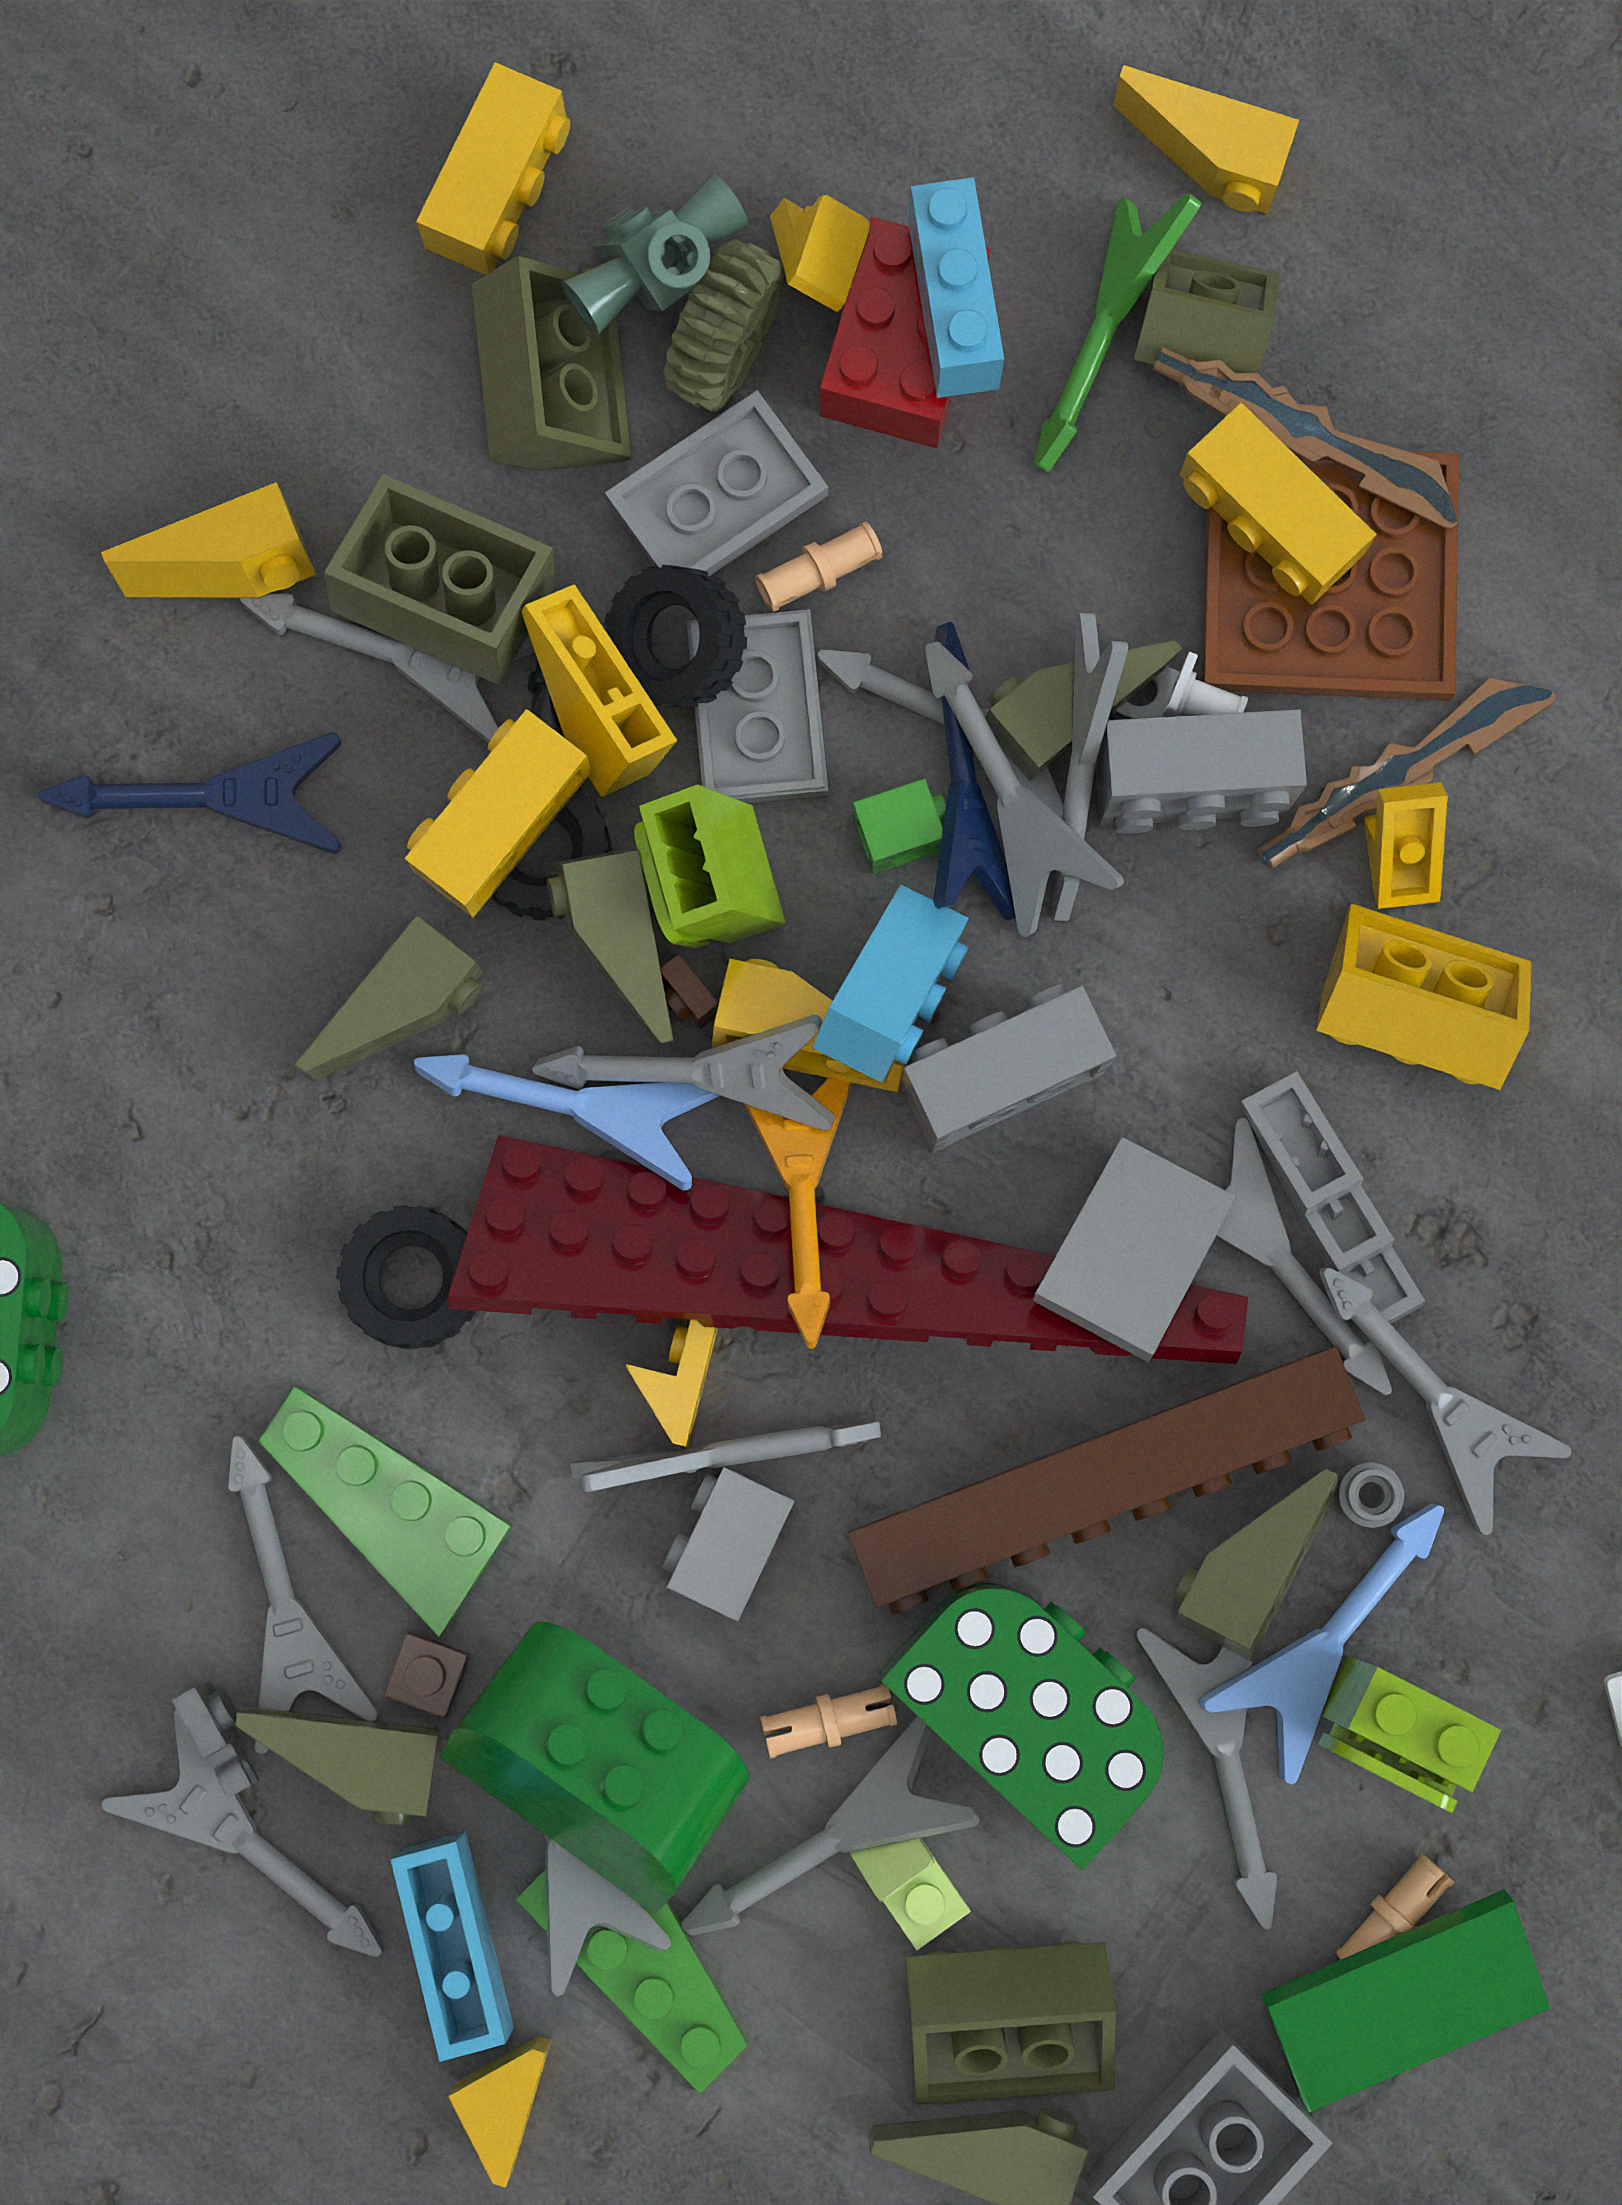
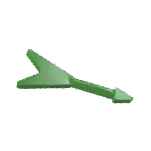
M1186 193L1143 235L1137 206L1125 197L1119 200L1099 290L1095 319L1052 413L1051 419H1046L1042 425L1034 464L1045 472H1049L1077 432V427L1074 424L1119 323L1128 314L1199 210L1201 202L1190 193Z

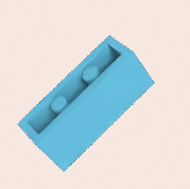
M974 177L911 186L908 224L936 396L941 398L997 390L1000 387L1004 353Z
M900 884L832 1001L813 1049L881 1083L885 1080L895 1060L907 1065L924 1031L914 1026L918 1017L927 1022L931 1021L946 991L945 987L937 984L940 977L942 976L952 981L969 947L958 941L969 918L948 907L937 909L932 899Z
M466 1831L402 1848L390 1860L439 2062L506 2044L514 2029Z

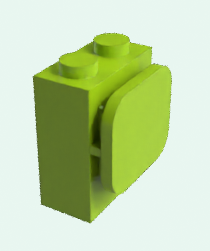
M697 784L639 806L643 821L635 825L636 846L639 850L641 864L658 923L664 935L671 943L694 949L709 944L710 939L731 944L786 924L753 805Z
M1346 1656L1331 1686L1321 1714L1322 1717L1334 1722V1725L1329 1735L1323 1732L1318 1744L1453 1813L1458 1801L1451 1797L1457 1785L1473 1793L1501 1733V1729L1377 1666Z

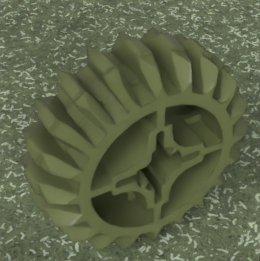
M733 239L721 246L717 253L710 258L705 275L696 283L693 291L689 293L688 301L683 311L679 314L680 319L677 327L671 335L673 340L666 353L667 363L664 367L666 389L677 394L680 400L698 409L705 408L715 413L729 404L734 393L740 391L743 381L749 375L764 342L768 339V332L776 319L775 313L782 300L781 292L785 285L783 264L767 253V250L752 243L747 245Z

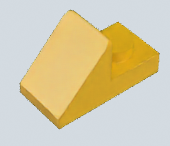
M823 194L816 200L813 206H806L805 209L783 198L770 215L788 285L838 313L846 302L870 231V222L864 216L829 195Z
M1441 782L1378 789L1376 815H1368L1364 819L1374 898L1378 909L1440 902L1448 795Z
M693 1319L690 1320L689 1327L677 1324L668 1362L679 1364L676 1376L626 1364V1368L672 1443L689 1447L718 1328L703 1327L697 1320Z

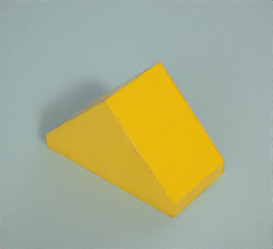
M543 2036L535 2037L457 2081L448 2096L490 2180L495 2185L506 2188L513 2172L552 2039Z

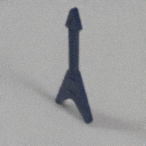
M947 622L937 626L935 642H939L969 670L954 624ZM943 696L941 701L951 784L948 789L933 903L937 909L953 905L970 874L973 872L1004 919L1009 921L1015 919L1016 916L1007 863L982 791L976 781L973 749L945 696Z
M328 733L216 775L206 782L93 784V781L88 776L82 775L41 790L38 793V798L44 804L85 818L93 815V809L208 807L211 811L326 852L337 854L341 851L339 841L297 803L295 793L298 786L341 746V740L336 733Z

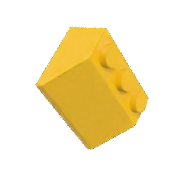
M1351 903L1321 994L1316 1031L1330 1035L1343 1044H1358L1389 1054L1405 1064H1420L1451 1074L1464 1083L1482 1084L1500 1090L1529 1032L1532 961Z

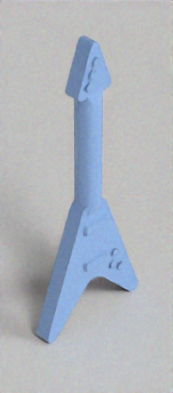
M467 1055L419 1057L414 1060L417 1074L452 1096L460 1095L462 1089L571 1115L577 1123L681 1190L691 1188L692 1175L662 1132L661 1127L668 1120L720 1096L703 1090L693 1083L674 1082L590 1087L574 1091L471 1066Z
M1434 1503L1429 1504L1391 1528V1534L1395 1540L1322 1629L1311 1631L1200 1698L1201 1708L1210 1713L1272 1706L1277 1715L1279 1776L1285 1782L1294 1784L1298 1780L1340 1664L1344 1643L1414 1557L1427 1558L1444 1514L1442 1506Z

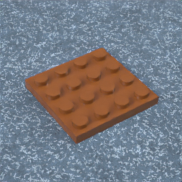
M1337 448L1360 460L1397 487L1416 491L1440 512L1443 518L1449 522L1457 521V524L1452 529H1445L1359 488L1358 486L1364 475L1324 457L1312 464L1296 455L1377 534L1364 556L1312 605L1301 594L1293 596L1285 591L1274 578L1272 573L1273 567L1257 551L1251 553L1239 546L1228 531V523L1212 507L1206 509L1202 682L1228 692L1450 701L1456 694L1459 453L1408 451L1439 460L1451 497L1450 501L1444 491L1433 480L1417 469L1398 461L1387 459L1381 455H1375L1364 449Z

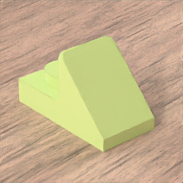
M922 1838L850 1853L879 1902L883 1901L916 1950H919L971 1912L969 1906Z

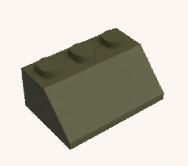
M518 255L472 283L489 459L491 461L535 471L624 462L632 458L617 317L598 336L584 324L567 299L561 285L562 281L580 273Z
M1067 1941L1057 1946L1030 1948L1001 1946L990 1951L963 1953L935 1951L923 1956L906 1957L916 2105L1114 2090L1116 2007L1105 1942L1081 1943L1078 1941Z

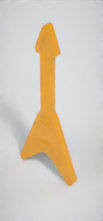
M828 1078L812 1095L814 1099L830 1110L835 1116L831 1128L827 1131L744 1104L785 1188L789 1191L795 1293L790 1294L787 1301L788 1308L806 1346L810 1349L815 1348L830 1305L829 1293L821 1291L814 1189L819 1183L852 1086L850 1081Z

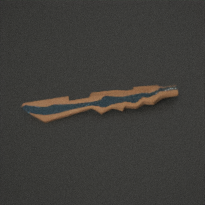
M1162 347L1152 370L1180 383L1179 385L1184 387L1187 395L1224 418L1242 402L1279 440L1299 457L1312 464L1326 457L1364 475L1358 486L1359 488L1445 529H1452L1457 524V516L1439 460L1335 431L1327 406L1297 404L1284 385L1272 388L1258 373H1234L1221 360L1196 362L1193 359H1187Z
M1490 677L1415 748L1390 742L1375 765L1351 767L1348 778L1327 783L1317 802L1299 806L1290 827L1282 830L1281 834L1258 848L1261 860L1268 868L1273 869L1296 853L1310 852L1355 829L1357 825L1353 820L1362 814L1377 811L1378 789L1430 783L1433 780L1434 766L1466 745L1474 756L1549 707L1555 701V694L1548 689Z

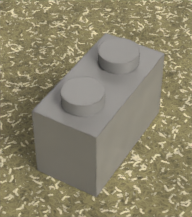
M723 1467L719 1478L707 1473L690 1508L701 1514L692 1535L689 1538L678 1533L663 1564L662 1569L673 1573L667 1588L735 1621H739L795 1500L727 1467Z

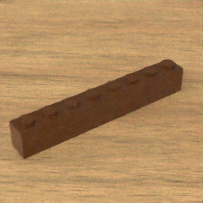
M1335 1346L850 1530L847 1533L875 1607L878 1608L888 1604L891 1613L897 1614L929 1601L925 1589L949 1580L953 1591L989 1578L990 1576L986 1569L987 1565L1010 1557L1015 1568L1049 1555L1050 1551L1047 1542L1071 1534L1074 1544H1078L1111 1531L1107 1519L1125 1512L1132 1511L1135 1521L1170 1509L1172 1506L1168 1496L1192 1487L1196 1498L1223 1489L1232 1484L1228 1473L1252 1464L1255 1473L1260 1474L1285 1465L1292 1461L1289 1449L1312 1441L1315 1450L1320 1451L1353 1438L1349 1426L1366 1419L1338 1349Z

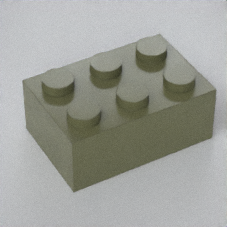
M382 474L325 569L324 578L332 612L500 685L529 634L521 610L526 604L550 595L555 587L554 551L551 546Z

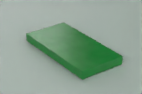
M1505 1889L1260 1994L1299 2098L1307 2113L1550 2009L1515 1903Z

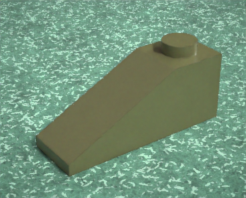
M1175 639L1128 650L1110 715L1173 663L1182 651V647ZM1075 662L1038 669L1023 682L1014 675L987 698V701L992 706L985 717L1001 748L1029 781L1072 747Z
M623 849L554 862L556 877L547 878V891L553 915H563L567 929L648 1036L660 1043L673 1041L639 850Z
M416 915L295 1065L317 1081L443 1023L453 1011L460 1015L473 1003L480 993L482 984L478 980L484 972L474 959Z
M1324 1469L1208 1553L1199 1570L1189 1567L1177 1588L1173 1600L1181 1605L1178 1610L1181 1626L1252 1662L1338 1491V1474Z
M242 1706L237 1712L236 1727L358 1809L373 1811V1821L390 1825H412L413 1815L426 1817L439 1732L438 1728L379 1721L371 1722L361 1719Z
M1044 2108L1039 2110L1038 2116L1016 2110L873 2125L869 2136L870 2155L997 2205H1070L1089 2151L1083 2135L1075 2132L1078 2125L1075 2121L1060 2113Z

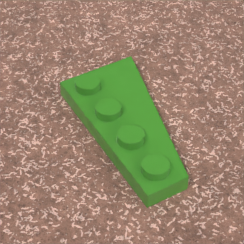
M294 1386L259 1439L264 1448L438 1637L443 1636L513 1525L300 1387Z
M544 1869L515 1900L547 1932L546 1872ZM666 1902L656 1914H653L642 1906L671 1939L670 1947L664 1952H658L603 1926L592 1927L586 1934L576 1964L696 2091L701 2094L748 2046V2039L706 1965H703L686 1935L687 1933L681 1928L682 1923L674 1909L672 1910L669 1903Z

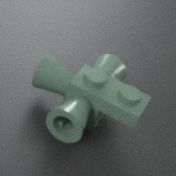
M712 174L676 214L671 209L649 210L647 206H643L634 211L632 206L614 215L601 226L605 236L591 245L603 264L562 281L563 291L580 319L597 336L636 294L646 310L663 311L692 290L696 283L705 275L710 263L709 245L748 228L747 216L733 191L716 174Z

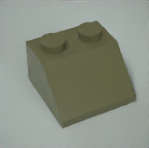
M1171 249L1153 276L1134 360L1145 362V365L1151 370L1157 360L1180 372L1190 373L1158 357L1162 347H1165L1196 362L1221 360L1234 373L1259 374L1275 319L1279 274ZM1204 376L1208 383L1223 389H1237L1240 385L1255 388L1252 383L1229 385L1227 382Z

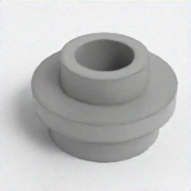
M1374 1462L1361 1463L1353 1466L1343 1475L1338 1486V1502L1342 1512L1353 1523L1363 1527L1376 1528L1390 1523L1400 1513L1404 1502V1489L1399 1477L1387 1466ZM1368 1482L1375 1484L1380 1491L1378 1503L1370 1508L1364 1506L1359 1499L1360 1488Z

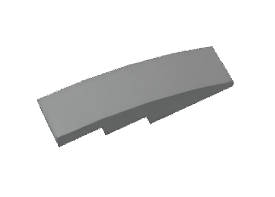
M1296 1071L1242 1100L1241 1106L1326 1268H1332L1370 1288L1373 1291V1297L1369 1301L1390 1324L1421 1308L1425 1303V1299L1392 1247L1394 1242L1393 1236L1362 1188L1361 1184L1364 1178L1299 1073Z

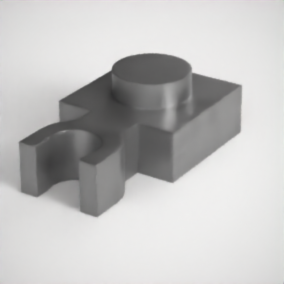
M206 1682L172 1699L202 1758L208 1757L227 1798L232 1797L260 1780L250 1761L237 1743V1740L240 1739L234 1728L237 1711L228 1695L222 1689L214 1691L210 1682Z

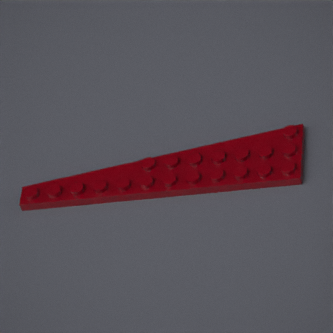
M498 1135L448 1294V1309L529 1315L532 1314V1308L571 1311L572 1318L596 1319L597 1313L636 1315V1322L662 1324V1317L697 1320L703 1327L728 1329L749 1327L756 1331L801 1334L788 1308L787 1301L788 1296L795 1293L789 1198L692 1177L690 1189L681 1190L645 1166ZM815 1203L821 1291L827 1292L830 1295V1305L820 1335L927 1343L929 1336L963 1338L966 1339V1345L991 1347L993 1341L1030 1343V1350L1056 1351L1057 1346L1062 1345L1089 1347L1098 1355H1132V1353L1033 1301L1035 1293L1056 1255ZM1190 1284L1152 1358L1237 1364L1243 1349L1249 1297Z

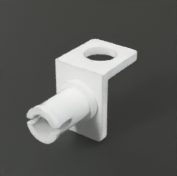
M1189 652L1180 671L1168 667L1153 679L1157 687V695L1153 702L1145 706H1135L1125 702L1113 713L1127 719L1243 713L1248 697H1240L1196 680L1197 673L1192 670L1198 655Z

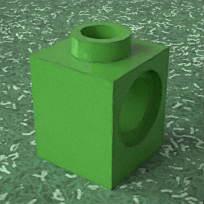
M926 779L853 802L852 818L872 875L940 852L946 803L941 793L931 796Z

